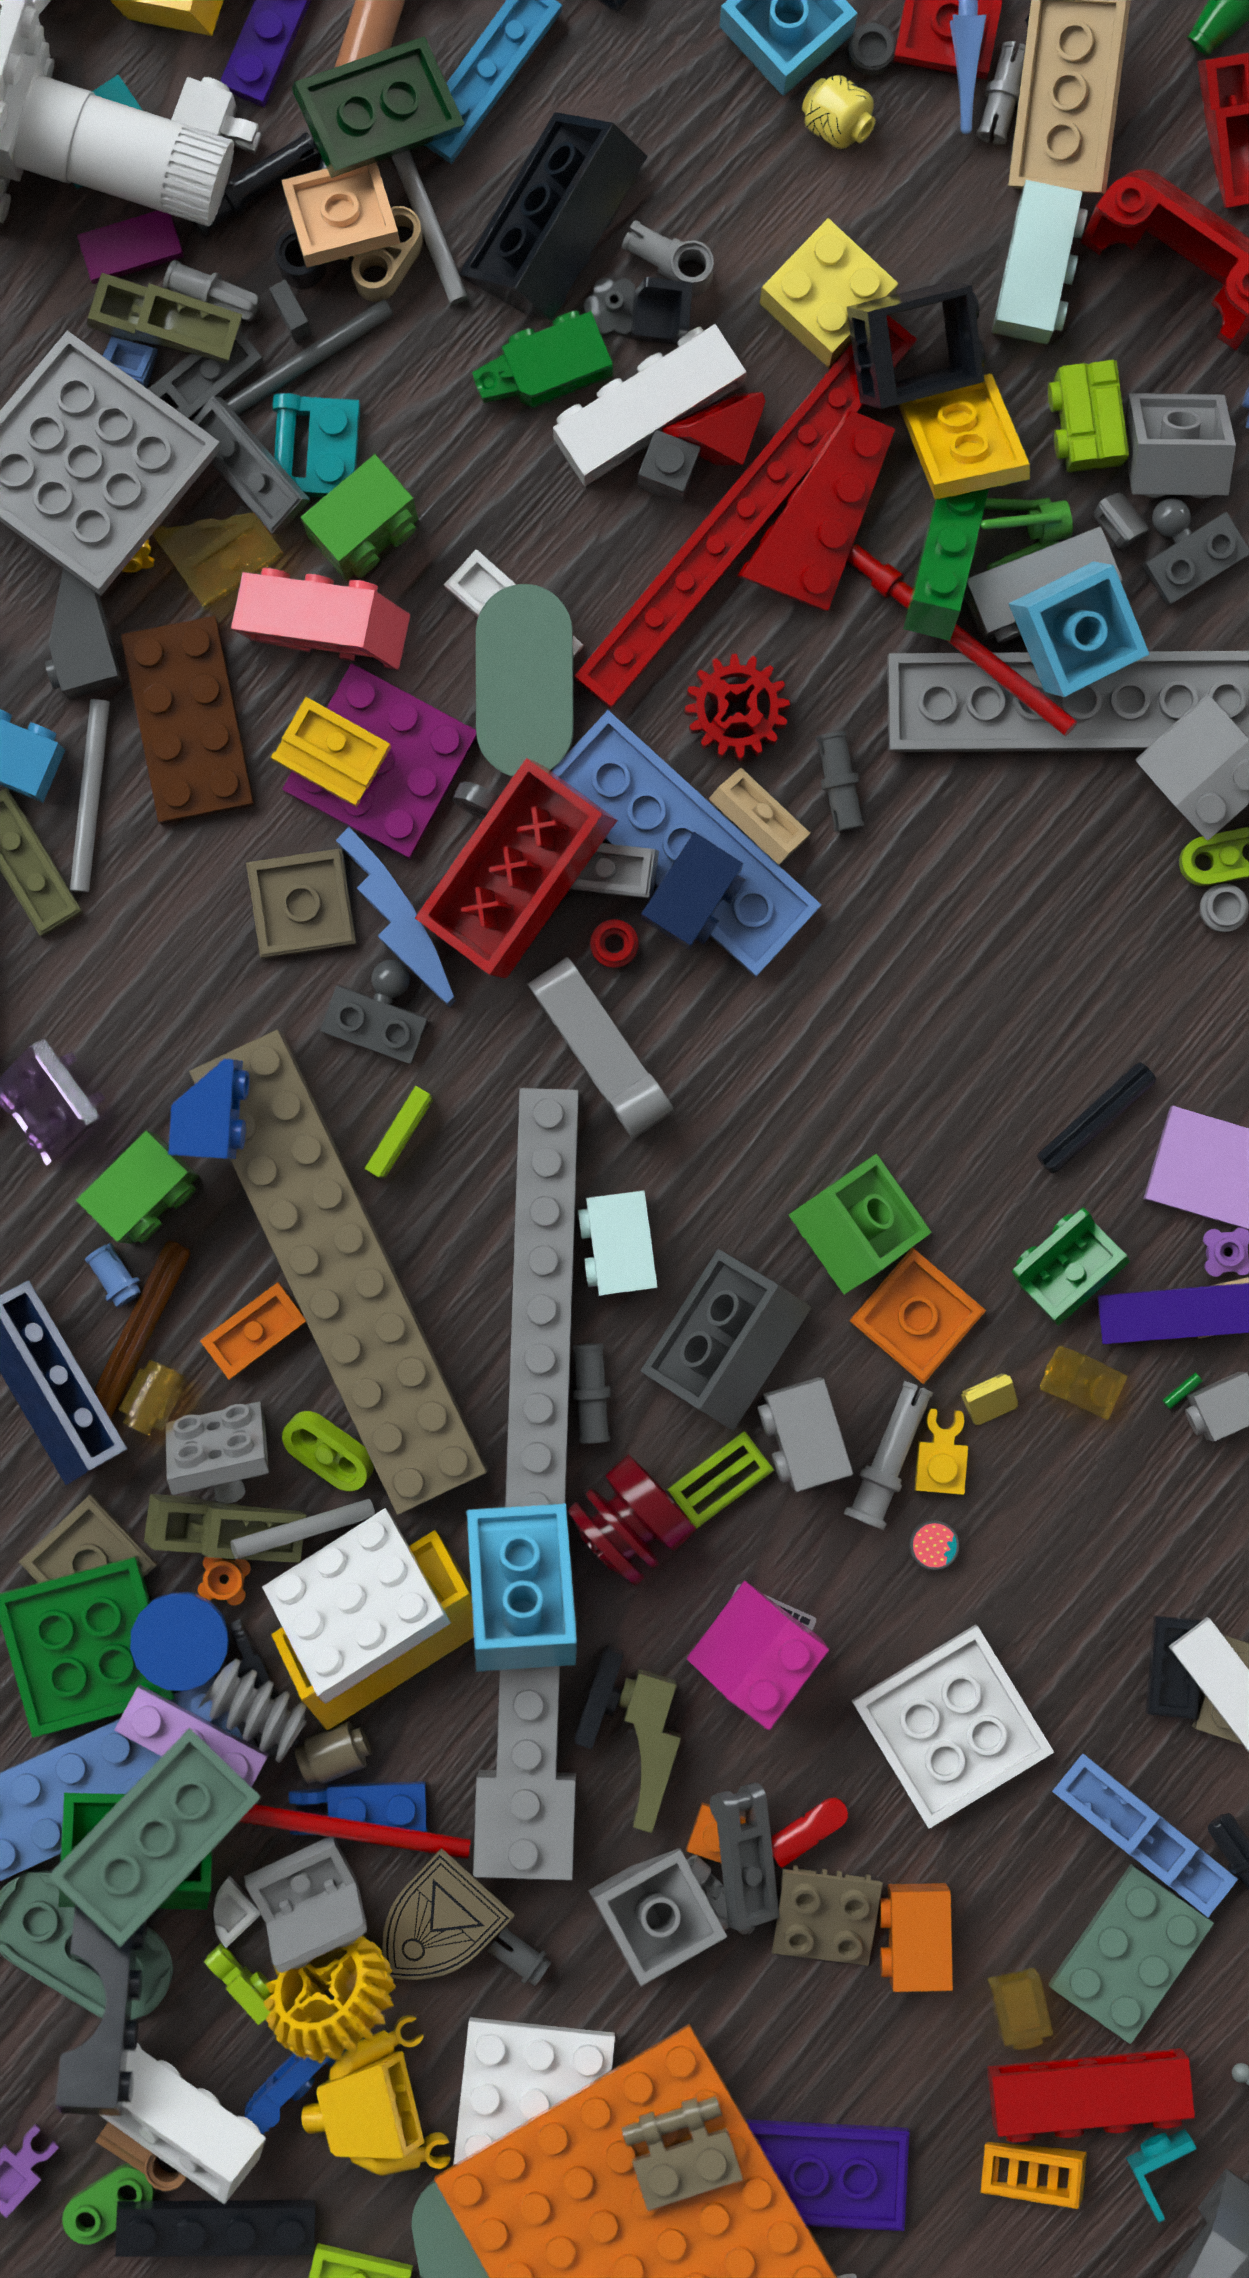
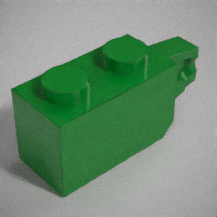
M571 311L554 319L552 322L553 326L539 332H535L533 328L525 329L508 338L509 343L502 346L501 356L472 372L474 383L482 402L487 403L518 395L522 404L534 408L613 377V363L592 311L580 315L579 311Z

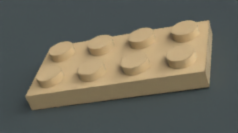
M1031 0L1008 186L1023 189L1025 181L1030 180L1082 191V193L1102 195L1106 193L1131 0Z

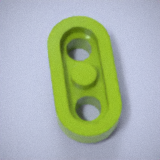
M1249 827L1216 833L1208 841L1203 836L1198 837L1188 843L1182 850L1179 858V867L1185 879L1197 886H1211L1249 878V861L1242 854L1243 847L1249 845ZM1204 854L1209 857L1211 867L1208 871H1202L1197 868L1195 864L1197 855Z
M312 1411L299 1412L283 1429L282 1441L286 1450L294 1458L336 1488L344 1491L358 1490L372 1475L374 1465L366 1448L320 1414Z

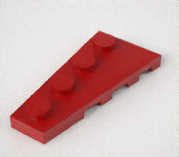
M847 412L814 460L813 467L802 483L797 485L787 500L788 504L774 525L769 527L760 541L761 544L749 562L744 564L737 577L819 610L828 611L895 428L857 412Z

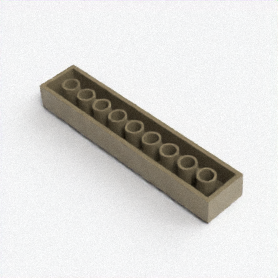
M277 1029L190 1070L189 1073L195 1084L223 1059L243 1061L242 1070L249 1072L248 1097L246 1100H240L239 1120H245L246 1123L245 1144L242 1150L237 1149L236 1159L230 1160L396 1514L398 1515L486 1473L488 1471L487 1466L283 1033Z

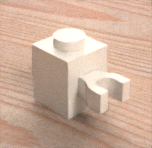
M187 77L171 120L234 141L235 146L256 153L262 137L261 133L257 132L259 125L245 119L235 118L238 109L233 93L229 92V87L218 80L203 77L202 81Z

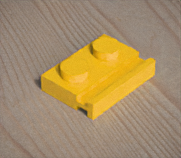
M305 697L284 733L277 750L273 752L271 759L357 808L364 792L370 786L390 751L391 744L310 698Z

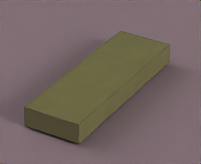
M8 788L0 791V871L41 937H44L84 912Z

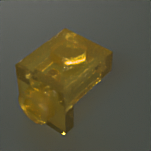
M1058 1346L1052 1359L1046 1366L1040 1389L1108 1420L1128 1376L1084 1354Z

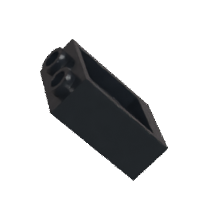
M947 281L847 307L860 403L883 409L984 382L983 366L986 362L984 347L979 340L976 319L979 317L980 308L972 285ZM942 302L950 367L895 381L886 316Z

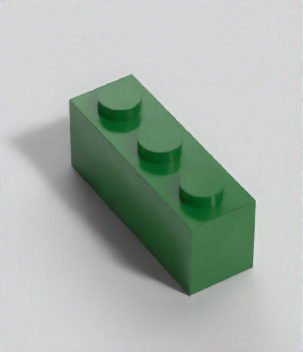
M989 489L945 497L934 501L903 629L950 641L961 610Z

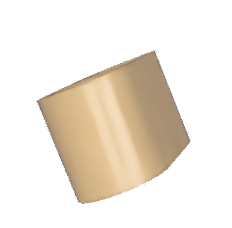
M394 206L391 210L396 227L405 226L413 231L412 237L409 240L354 256L352 261L354 283L358 293L366 300L379 302L382 299H388L396 291L422 250L423 234L420 220L417 214L407 207ZM372 266H380L387 271L386 276L376 283L365 281L362 275L367 268Z

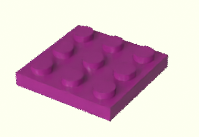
M351 663L327 709L390 743V751L370 786L364 792L357 808L294 772H291L282 790L286 794L410 860L477 739L476 730Z

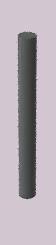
M382 299L225 400V402L237 416L394 316L391 308Z

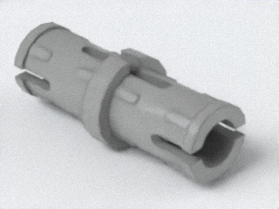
M1006 41L1002 44V51L994 80L987 83L985 95L988 97L980 127L976 133L979 139L989 143L993 125L996 124L993 144L996 145L1006 143L1013 111L1019 103L1026 45L1020 43L1016 59L1012 62L1015 53L1014 41Z

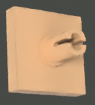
M377 162L331 178L326 168L281 180L306 268L338 259L346 260L350 256L354 258L357 254L400 244L398 230Z

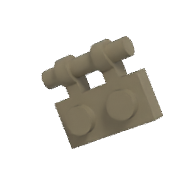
M716 2096L700 2102L696 2098L681 2102V2108L655 2116L654 2112L639 2116V2122L621 2127L627 2147L646 2141L650 2151L648 2154L632 2159L647 2211L743 2180L728 2129L724 2128L708 2134L704 2121L722 2116ZM689 2127L693 2139L665 2147L662 2135Z

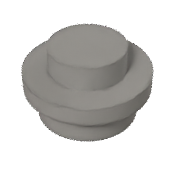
M1231 884L1213 886L1206 891L1200 902L1202 920L1209 928L1217 932H1230L1237 929L1245 922L1249 912L1246 895L1238 887Z

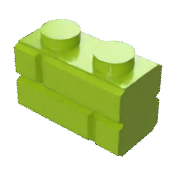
M1107 360L1090 364L1082 363L1059 367L1054 377L1055 382L1048 383L1049 407L1051 412L1059 411L1061 429L1054 431V446L1057 459L1065 458L1066 470L1069 472L1123 465L1129 456L1117 361Z

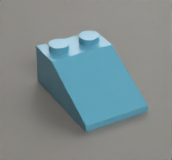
M566 1504L467 1510L476 1672L576 1665V1631Z

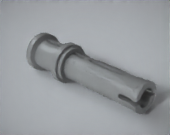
M904 1381L902 1385V1391L872 1465H866L865 1469H862L859 1476L863 1480L852 1507H846L844 1511L845 1515L883 1531L887 1525L883 1519L894 1493L900 1492L902 1488V1480L898 1478V1475L930 1397L932 1398L933 1392L925 1388H919L912 1406L911 1402L918 1385Z

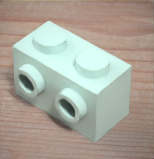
M645 1190L586 1198L588 1209L578 1210L582 1239L592 1238L594 1257L584 1258L588 1287L598 1286L599 1296L657 1288Z

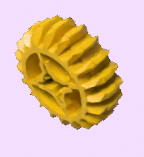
M362 1935L346 1947H337L313 1958L304 1967L290 1969L282 1973L277 1972L275 1968L278 1978L266 1983L271 1996L263 2001V2004L268 2011H271L266 2020L270 2029L277 2036L276 2039L285 2048H289L297 2057H302L304 2060L310 2057L313 2061L322 2063L327 2056L330 2059L340 2061L344 2049L357 2053L358 2042L362 2038L373 2041L371 2029L374 2025L386 2024L381 2012L394 2006L389 1993L396 1988L393 1978L390 1976L393 1970L388 1960L381 1954L380 1948ZM325 1990L330 1991L334 1996L333 2000L325 1994Z

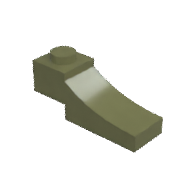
M101 272L88 315L87 327L131 342L136 340L157 344L228 364L242 314L150 283L147 288Z
M150 1494L144 1542L153 1550L202 1553L204 1556L211 1558L235 1559L231 1549V1540L306 1518V1514L296 1510L224 1504L191 1496ZM303 1539L240 1559L300 1563Z
M638 1669L635 1680L626 1677L618 1706L626 1708L624 1721L633 1723L635 1726L641 1755L640 1789L633 1818V1827L652 1833L681 1736L680 1732L664 1728L676 1688V1680Z

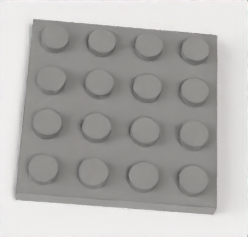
M67 330L0 410V522L92 590L102 595L221 450L220 441Z

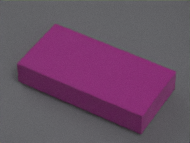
M159 210L77 235L93 285L98 284L101 272L114 277H121L184 257L172 215Z

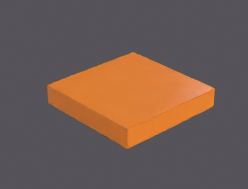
M912 1247L850 1318L849 1322L920 1383L924 1384L986 1310Z

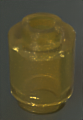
M149 1359L145 1369L139 1368L119 1408L120 1411L127 1414L123 1423L147 1435H150L153 1427L163 1431L183 1391L180 1385L185 1376Z

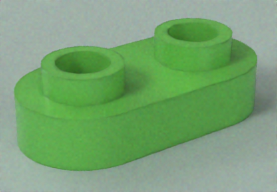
M130 2164L120 2165L71 2198L63 2212L62 2223L64 2230L77 2243L94 2244L116 2230L117 2201H152L155 2188L147 2181L145 2174ZM124 2185L134 2187L137 2197L133 2200L124 2199L120 2194V2188ZM83 2212L92 2214L95 2218V2225L91 2227L83 2226L79 2221V2214Z

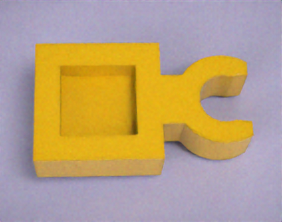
M929 1408L926 1415V1425L933 1434L932 1442L918 1441L914 1490L964 1495L968 1446L954 1444L955 1436L961 1432L964 1426L963 1412L955 1410L953 1424L949 1428L942 1429L936 1422L937 1409Z

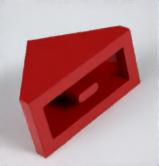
M763 392L736 393L661 429L663 433L700 446V457L715 465H743L766 400Z

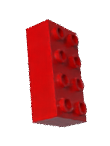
M526 758L418 912L415 919L489 975L507 979L618 820L544 765Z

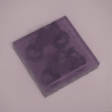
M42 1038L31 1044L0 1077V1105L6 1112L11 1114L25 1134L29 1146L40 1155L46 1165H49L61 1158L101 1118L95 1109L105 1098L100 1091L86 1097L67 1071L69 1069L68 1066L77 1061L74 1054L70 1052L58 1058L45 1038Z

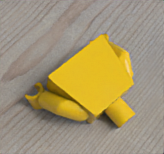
M411 2015L398 2019L394 2031L387 2033L385 2030H382L372 2035L373 2041L368 2039L359 2041L357 2053L346 2050L342 2054L340 2061H336L330 2067L329 2080L317 2087L318 2103L304 2105L301 2112L302 2125L306 2133L326 2132L330 2152L334 2156L349 2157L352 2163L379 2176L417 2169L420 2167L421 2162H427L429 2166L435 2169H442L451 2160L449 2154H442L440 2156L430 2155V2151L434 2146L449 2143L448 2137L443 2133L434 2132L425 2139L423 2138L403 2051L394 2052V2047L399 2044L405 2047H414L421 2043L423 2039V2034L411 2040H405L401 2037L400 2031L402 2026L417 2019Z

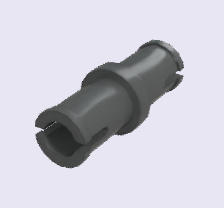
M846 731L816 736L825 777L820 782L822 790H827L834 832L865 826L864 821H862L855 785L860 781L858 773H853Z
M604 1343L573 1345L577 1388L572 1389L573 1400H578L580 1443L610 1441L606 1398L611 1397L610 1386H605Z

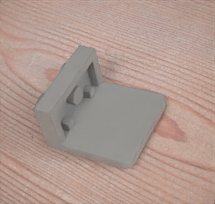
M327 1837L244 1876L246 1889L266 1923L272 1963L277 1972L282 1973L290 1969L304 1967L313 1958L337 1947L342 1948L352 1944L367 1930L357 1878L335 1837Z

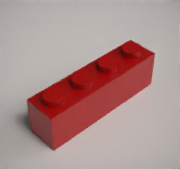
M1181 2048L987 2066L993 2127L998 2137L1006 2136V2140L1009 2142H1027L1036 2138L1035 2133L1055 2131V2136L1078 2137L1084 2134L1085 2128L1104 2127V2131L1108 2133H1123L1133 2130V2124L1152 2122L1155 2128H1175L1182 2125V2119L1195 2118L1190 2063L1188 2056Z

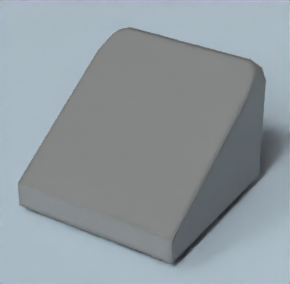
M1116 493L1104 498L1093 512V516L1115 545L1122 550L1148 530L1147 524L1122 493Z

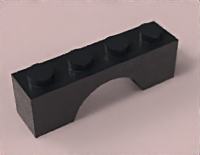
M75 1904L71 1954L77 1963L91 1969L101 1978L106 1994V2006L103 2019L95 2033L81 2046L60 2055L56 2107L62 2114L122 2116L123 2102H131L134 2075L133 2071H126L128 2051H136L138 2040V2021L131 2020L132 2000L140 2001L142 1994L143 1973L142 1970H135L137 1950L144 1951L146 1947V1920L120 1947Z

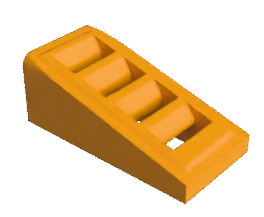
M986 2142L981 2193L1078 2209L1083 2199L1087 2152L1064 2148ZM1000 2157L1009 2158L1007 2182L998 2181ZM1020 2160L1029 2162L1027 2184L1018 2183ZM1040 2164L1049 2165L1047 2186L1038 2185ZM1060 2167L1069 2168L1067 2188L1058 2187Z

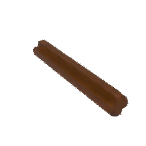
M167 1241L94 1389V1393L110 1419L190 1256V1250L175 1241Z

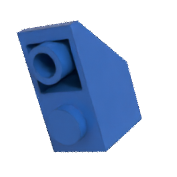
M223 1059L172 1104L168 1155L236 1159L237 1149L242 1150L244 1148L246 1138L245 1120H239L240 1100H246L249 1092V1072L242 1070L243 1061Z

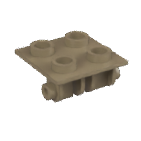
M793 1865L792 1870L782 1869L780 1885L782 1890L778 1909L779 1918L776 1921L772 1953L869 1966L882 1882L871 1880V1875L865 1874V1877L852 1875L842 1877V1871H836L835 1876L827 1875V1869H822L821 1874H816V1871L798 1869L797 1865Z

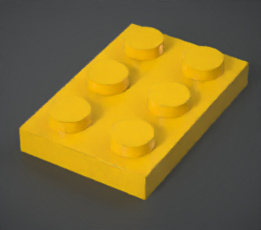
M992 373L984 375V382L899 404V409L935 500L1030 479L1029 461Z

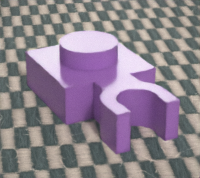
M36 2123L25 2134L22 2148L16 2154L6 2144L0 2149V2213L6 2218L41 2180V2177L31 2168L36 2163L50 2158L59 2148V2145L54 2140L46 2150L41 2152L35 2151L31 2147L32 2138L41 2130Z

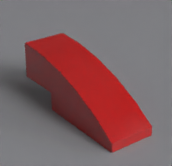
M1249 53L1197 61L1208 137L1224 208L1249 204Z

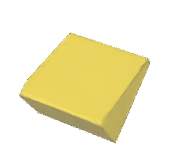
M999 1374L962 1391L963 1394H961L975 1425H981L1018 1407L1012 1379L1006 1374Z

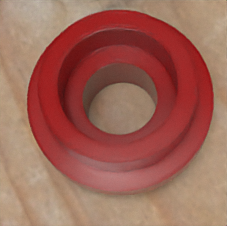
M607 920L598 925L592 933L590 940L591 951L594 958L603 966L609 968L623 967L634 959L638 951L639 943L635 930L622 920ZM610 936L620 937L624 942L623 949L618 953L609 952L605 947L607 938Z

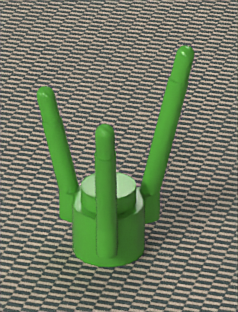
M1050 498L1036 500L986 499L984 509L1025 510L1027 515L983 520L980 525L982 529L1027 526L1030 538L1032 540L1039 539L1038 543L990 563L987 566V571L1057 544L1058 540L1072 537V516L1066 500L1051 502Z

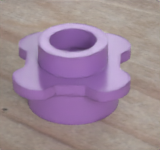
M1239 1227L1233 1232L1223 1233L1218 1229H1210L1204 1234L1203 1243L1207 1246V1261L1204 1267L1209 1275L1218 1277L1223 1272H1236L1238 1275L1249 1273V1231L1247 1229ZM1227 1247L1232 1249L1230 1257L1224 1255V1249Z

